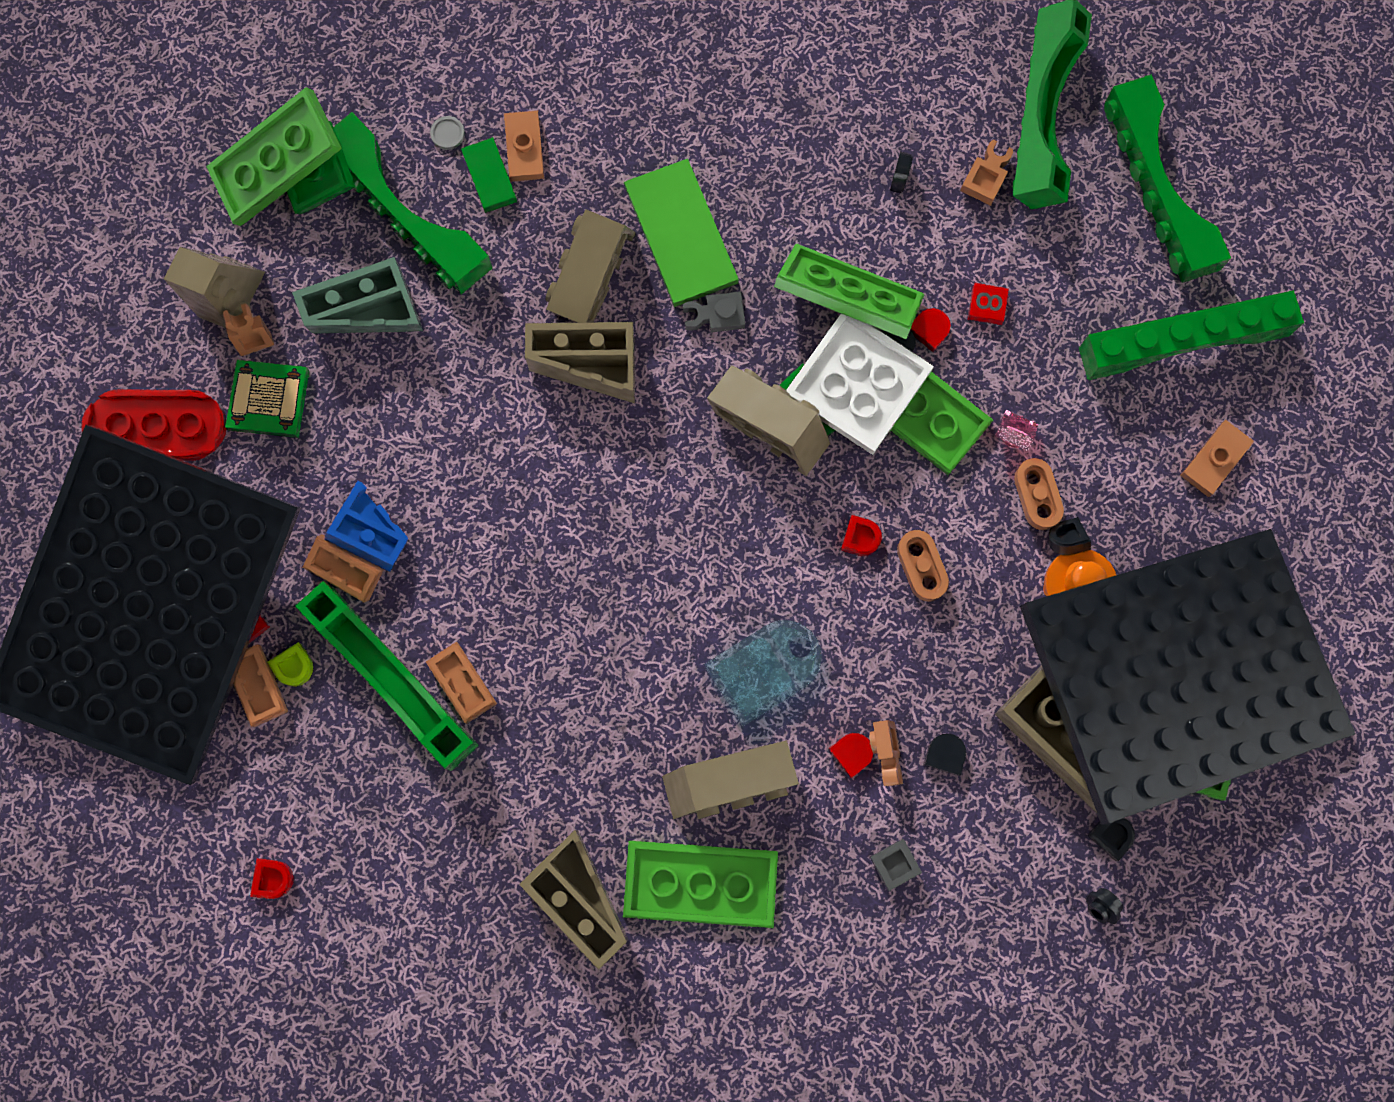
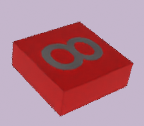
M974 283L967 319L1002 325L1005 318L1009 288Z

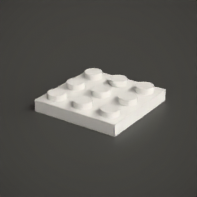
M840 314L786 391L790 394L791 398L798 402L806 400L813 404L819 410V417L822 422L873 455L929 376L934 366L873 326Z

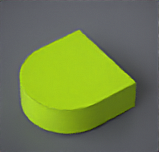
M299 642L267 662L276 678L281 683L292 687L306 683L313 672L312 660Z

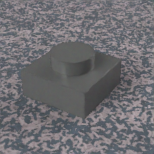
M904 839L870 856L887 891L922 873Z

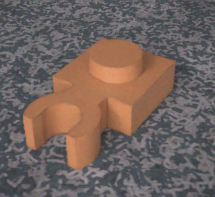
M995 140L989 143L985 152V160L979 157L976 158L960 190L990 206L1008 174V171L1002 168L1009 163L1013 155V149L1009 147L1004 156H997L994 153L997 143Z
M247 304L241 305L243 313L238 316L230 315L227 310L223 311L228 338L240 356L274 345L272 335L260 315L252 317L250 307Z
M889 720L873 722L874 731H871L869 735L872 752L874 754L878 753V759L881 760L884 786L903 784L895 722Z

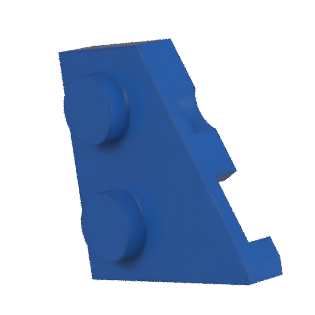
M357 481L327 530L324 540L391 572L407 543L408 537L398 525L391 522L389 514L381 504L376 506L366 494V486L362 482Z

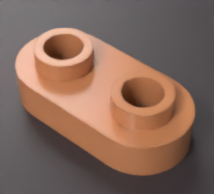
M1032 458L1024 461L1016 470L1014 481L1026 520L1032 527L1038 530H1048L1059 523L1064 513V507L1052 469L1041 459ZM1027 474L1036 475L1038 483L1030 484L1026 478ZM1038 507L1047 509V518H1041L1038 515Z
M913 530L906 533L898 544L897 553L911 590L920 600L927 602L935 601L946 592L949 585L948 575L932 537L924 531ZM909 546H919L921 548V555L913 556L909 552ZM924 578H931L935 583L934 589L928 590L924 588L922 580Z

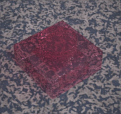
M1005 410L995 436L1010 447H1021L1028 451L1034 441L1038 424Z

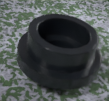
M1099 888L1096 892L1092 891L1086 896L1088 912L1094 919L1100 923L1108 922L1111 924H1116L1120 920L1123 904L1111 891Z

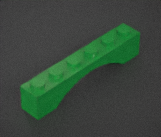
M1065 0L1038 10L1037 24L1034 29L1033 53L1030 58L1029 82L1026 88L1025 111L1021 122L1020 146L1017 151L1016 175L1013 181V196L1030 209L1052 206L1068 201L1071 169L1063 160L1058 148L1055 124L1059 97L1065 81L1077 59L1088 46L1092 14L1077 0Z
M1151 74L1114 86L1105 101L1104 111L1108 121L1114 123L1118 132L1117 142L1122 152L1126 151L1130 160L1131 176L1135 182H1139L1142 188L1144 207L1148 212H1152L1156 221L1157 237L1161 243H1165L1168 249L1170 268L1173 273L1179 275L1181 282L1184 283L1220 271L1231 259V256L1219 228L1203 219L1187 206L1174 190L1165 174L1158 144L1159 122L1165 104Z
M353 112L334 126L356 186L353 189L357 193H361L364 190L370 197L368 200L369 205L380 217L386 214L393 221L390 226L401 240L405 241L407 238L411 240L415 245L413 248L414 253L425 265L431 262L439 270L435 274L446 288L451 289L454 286L462 295L493 268L489 255L466 231L448 229L430 223L412 213L398 201L385 183L381 166V149L375 135Z
M1292 290L1089 334L1079 346V351L1087 379L1092 380L1124 373L1164 358L1195 350L1231 344H1258L1289 337L1304 324V320L1295 292Z
M322 581L295 605L318 632L379 693L444 769L454 770L479 746L334 588Z

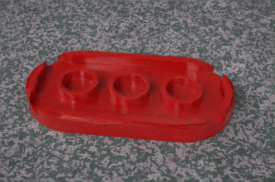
M111 390L98 396L100 399L88 406L82 418V432L85 424L92 425L182 461L200 460L213 453L224 440L227 430L225 428L226 416L218 402L204 392L197 390Z

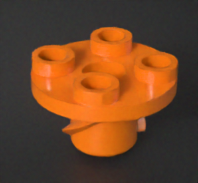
M1093 550L1074 555H1059L1051 562L1046 571L1043 591L1046 596H1050L1116 576V572L1104 556Z

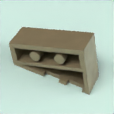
M585 209L583 216L579 215L574 222L571 234L575 237L570 250L566 248L560 258L558 267L562 270L557 283L552 282L547 291L546 301L549 303L546 310L577 323H594L610 289L608 284L615 268L619 270L623 261L619 256L626 239L632 241L636 232L621 223Z
M179 247L164 280L199 318L226 328L223 311L227 310L230 315L238 316L243 313L242 304H247L250 307V302L265 271L230 257H221L212 253L206 254L198 250Z
M633 322L525 323V359L529 371L635 403V336Z
M731 365L707 397L715 414L751 439L755 436L773 446L770 452L777 457L785 453L794 459L799 467L797 471L805 476L808 475L830 445L819 417L820 412L813 404L806 400L801 402L794 400L784 388L777 384H773L772 387L767 385L759 375L750 369L742 371Z
M787 740L686 765L662 776L673 819L697 813L698 819L720 814L719 807L731 804L733 810L754 804L753 797L764 794L766 801L788 795L786 788L799 784Z
M574 830L519 884L598 970L629 940L578 830Z

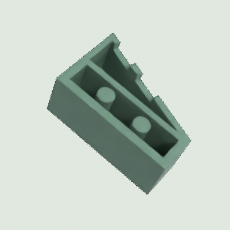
M395 257L292 292L303 324L312 334L423 331L401 267Z

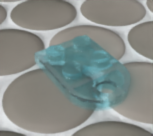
M780 620L759 629L705 663L704 667L741 726L744 727L806 688L819 672L822 653L817 638L807 627L798 622ZM795 638L806 639L810 644V653L802 658L794 656L790 651L791 641Z

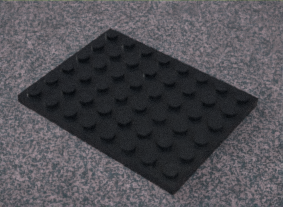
M85 424L0 648V712L185 784H194L301 507L98 427Z
M1271 529L1036 599L1020 606L1101 825L1120 820L1355 735V731Z

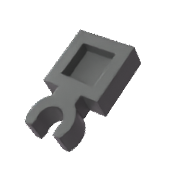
M741 292L706 295L707 305L704 306L693 301L683 304V313L694 312L698 316L695 320L685 321L686 330H697L706 323L710 325V333L745 329Z

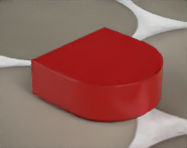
M930 308L922 311L914 319L910 330L915 338L934 352L946 339L951 324L948 316L943 311Z
M851 515L841 550L858 556L873 554L881 544L882 533L880 528L871 520Z
M859 733L847 734L828 748L850 778L868 766L873 758L870 740Z
M257 858L250 897L277 899L286 895L290 891L294 880L291 868L282 861Z

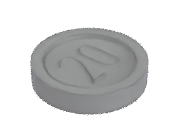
M443 116L432 124L430 135L437 147L451 150L463 142L465 130L457 118Z

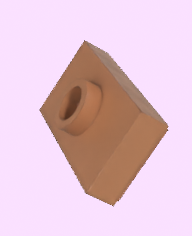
M538 110L504 113L510 182L544 179Z
M1225 419L1180 476L1207 497H1210L1254 441Z
M323 534L317 536L302 568L364 603L369 601L384 569L324 540L325 536Z
M455 642L426 661L464 723L468 724L498 704L458 642Z
M258 644L246 649L233 683L251 727L259 726L288 712L263 649Z

